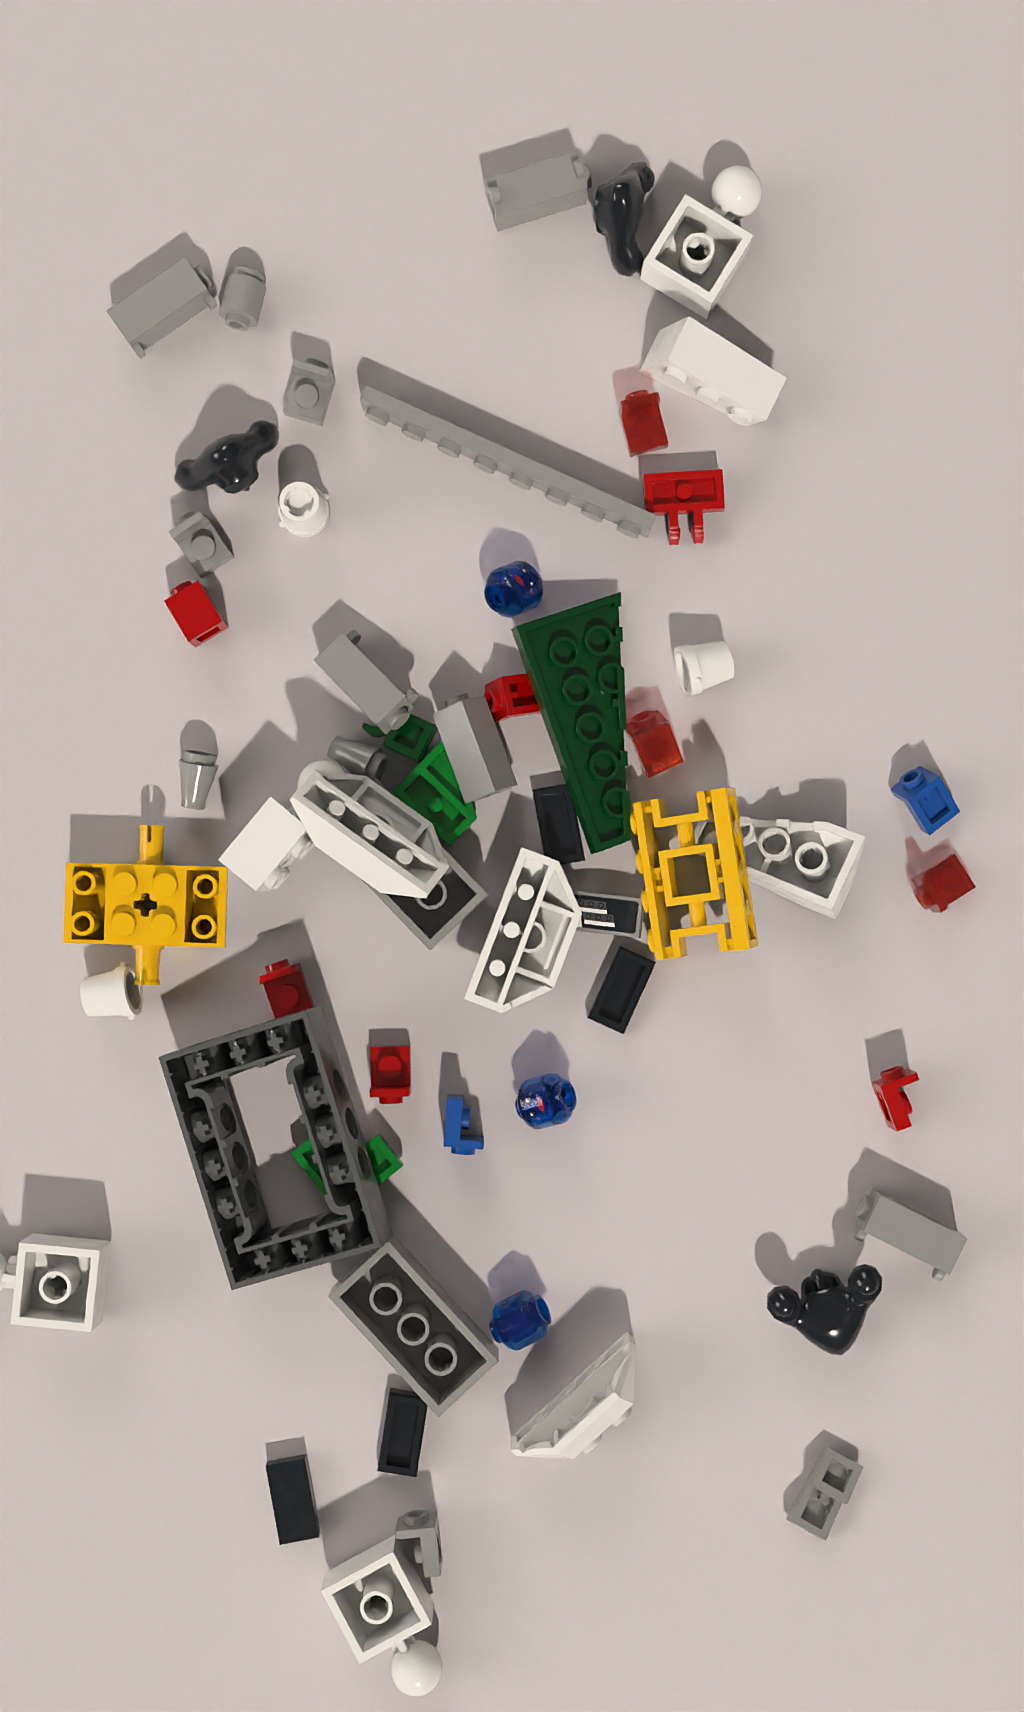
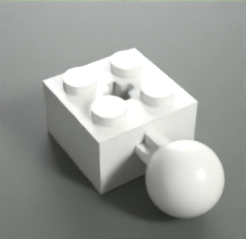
M740 165L731 166L721 171L712 185L711 198L714 205L712 210L685 194L645 258L640 279L707 319L747 255L754 235L732 222L734 219H742L749 216L760 203L762 186L756 173L750 168ZM697 255L700 256L702 260H694L693 258Z
M327 760L315 761L303 769L298 778L297 787L299 789L314 770L326 771V774L345 773V771L334 762ZM270 796L218 860L255 891H268L273 888L277 890L291 874L287 867L295 858L299 857L302 860L311 851L314 844L293 805L289 808L282 801Z
M32 1233L19 1242L17 1264H9L5 1256L0 1252V1292L4 1288L14 1289L10 1324L92 1332L103 1321L111 1241ZM57 1276H61L65 1279L67 1283L66 1288H63V1282L61 1280H56Z
M396 1534L327 1571L321 1592L359 1664L392 1647L395 1654L391 1662V1675L396 1687L404 1694L414 1697L423 1696L431 1692L440 1681L442 1660L439 1652L432 1644L423 1640H416L413 1635L432 1625L434 1604L399 1539H396Z

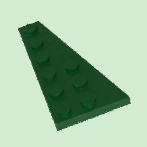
M621 592L515 626L511 629L591 854L631 840L629 792L626 790L625 767L628 766V751L624 749V730L627 729L624 668L621 666L620 643L623 642L622 627H619Z

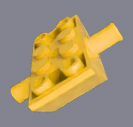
M139 825V861H135V864L66 862L63 943L132 945V949H136L134 985H160V949H164V946L226 947L228 868L167 865V862L163 861L165 826ZM148 895H150V900L157 901V909L150 910L149 914L144 909V901L148 899Z

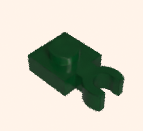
M410 714L403 726L397 730L391 729L386 734L383 745L389 750L420 763L438 728L435 724ZM363 723L362 728L370 736H385L378 726H370Z

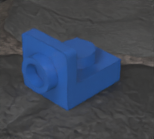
M922 766L906 772L900 778V781L890 789L896 798L906 804L921 831L929 836L960 812L940 776Z
M448 1094L443 1146L451 1147V1153L474 1155L475 1149L484 1148V1136L461 1134V1129L469 1130L471 1106L463 1105L464 1095Z

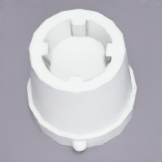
M305 482L288 484L282 490L279 498L278 514L281 519L279 526L281 528L285 527L290 533L299 537H310L318 534L326 527L330 518V507L327 502L329 495L323 494L318 488Z
M721 640L695 645L685 644L674 648L675 670L681 688L688 697L700 694L702 690L734 678V662L725 641Z
M121 962L120 966L114 970L84 978L81 982L80 995L85 1013L89 1017L124 1016L128 1017L129 1020H133L135 1016L139 1015L143 1007L142 985H134L135 967L130 964L127 965L126 962Z

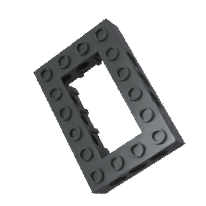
M321 1005L181 1048L158 1057L231 1290L383 1247L394 1236ZM295 1055L296 1057L287 1064L286 1078L289 1085L293 1084L302 1112L299 1119L301 1124L305 1123L314 1150V1154L311 1157L313 1163H318L327 1191L324 1194V1198L331 1211L272 1228L225 1079L257 1066L262 1068L278 1060Z

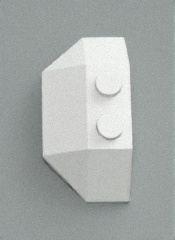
M314 770L290 799L313 844L380 893L426 898L449 868L447 859L443 856L441 844L433 824L367 776L345 773L326 774V771Z
M521 847L464 999L503 1013L554 989L582 915L559 861Z
M627 1331L511 1437V1451L516 1456L574 1459L580 1452L587 1454L593 1450L602 1438L600 1434L611 1424L616 1427L631 1413L630 1407L633 1405L636 1358V1345L631 1333Z

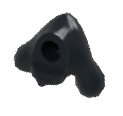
M645 162L632 163L618 177L609 183L598 186L595 195L596 231L608 237L613 268L620 275L627 277L633 276L643 265V255L638 248L635 234L643 215L644 197L654 186L655 182L654 173L647 167Z
M260 420L254 422L246 433L229 434L215 440L202 451L197 459H186L178 464L174 476L175 482L180 488L187 491L200 490L205 486L213 484L230 494L249 491L250 487L259 477L257 461L264 454L271 452L278 444V427L274 423Z
M862 1264L853 1268L848 1278V1287H845L836 1274L815 1269L801 1283V1299L798 1293L789 1286H777L767 1294V1309L774 1319L796 1328L807 1340L821 1350L833 1355H843L856 1341L868 1308L882 1291V1276L876 1267Z

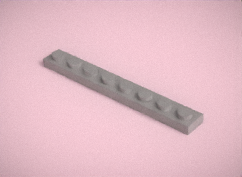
M365 386L360 402L363 411L366 412L365 416L373 422L386 426L388 422L402 428L401 432L407 437L422 442L425 438L437 443V448L451 457L458 458L460 454L474 460L473 465L478 469L490 474H494L497 470L510 476L509 481L522 489L530 490L532 486L546 492L545 497L555 504L566 506L568 502L582 509V515L593 521L602 522L603 519L617 524L616 529L626 536L638 538L639 535L648 537L656 518L655 514L373 387Z

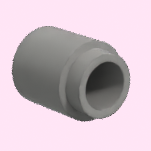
M238 266L234 268L233 274H230L227 278L219 315L225 319V324L232 329L246 331L248 327H255L258 324L266 292V286L264 285L265 277L259 271L249 267Z

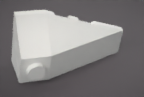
M740 816L749 881L836 920L853 884L865 843V836L829 822H790V819H776V821L759 820ZM714 819L698 822L694 830L696 845L718 843ZM705 853L695 854L706 860Z

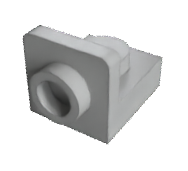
M306 358L305 362L294 359L292 364L294 375L283 412L285 416L323 426L335 385L333 373L328 369L327 364L317 359Z
M199 511L196 514L194 512L184 514L175 521V527L169 531L171 537L179 545L201 579L234 558L203 511Z
M412 1510L405 1513L404 1517L398 1518L395 1529L396 1539L414 1538L416 1564L423 1563L424 1578L440 1576L443 1557L438 1513L428 1514L426 1510Z

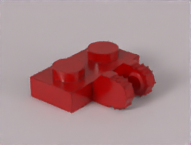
M723 469L643 474L644 509L656 516L667 515L668 541L670 545H679V514H692L691 538L694 544L703 543V513L723 512L725 509Z

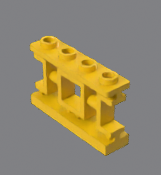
M724 787L696 792L699 813L667 817L665 799L633 803L634 811L630 814V824L633 833L638 835L640 848L636 852V864L639 873L644 875L645 890L642 891V905L644 911L649 913L651 929L648 930L647 934L648 945L651 952H655L657 961L687 956L686 936L717 932L720 952L746 950L759 946L735 788ZM714 819L718 843L696 845L692 822ZM677 825L680 848L659 851L656 828ZM705 853L711 892L679 896L673 857ZM726 898L729 922L707 925L704 901ZM688 904L691 927L671 930L667 907Z

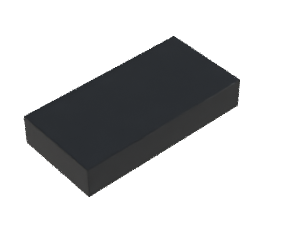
M561 784L532 790L544 856L559 861L561 865L585 861L578 818L567 785Z
M619 946L587 1018L624 1034L656 962Z
M390 1388L377 1469L379 1472L417 1477L428 1405L414 1391Z
M303 1454L267 1461L265 1466L279 1544L319 1538L321 1532L307 1455Z

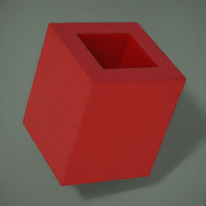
M198 580L194 583L186 581L171 590L170 594L172 596L164 600L187 641L195 648L229 628L206 588Z

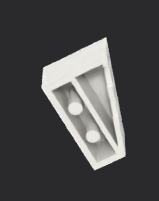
M690 316L659 330L639 371L662 384L727 414L730 420L742 426H749L767 420L787 379Z

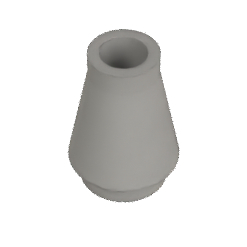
M336 736L333 739L327 752L329 758L338 762L351 774L367 776L371 780L377 778L380 781L389 762V756L382 753V748L347 740L340 736Z
M185 750L183 759H179L182 807L204 810L205 801L219 765L215 764V754Z

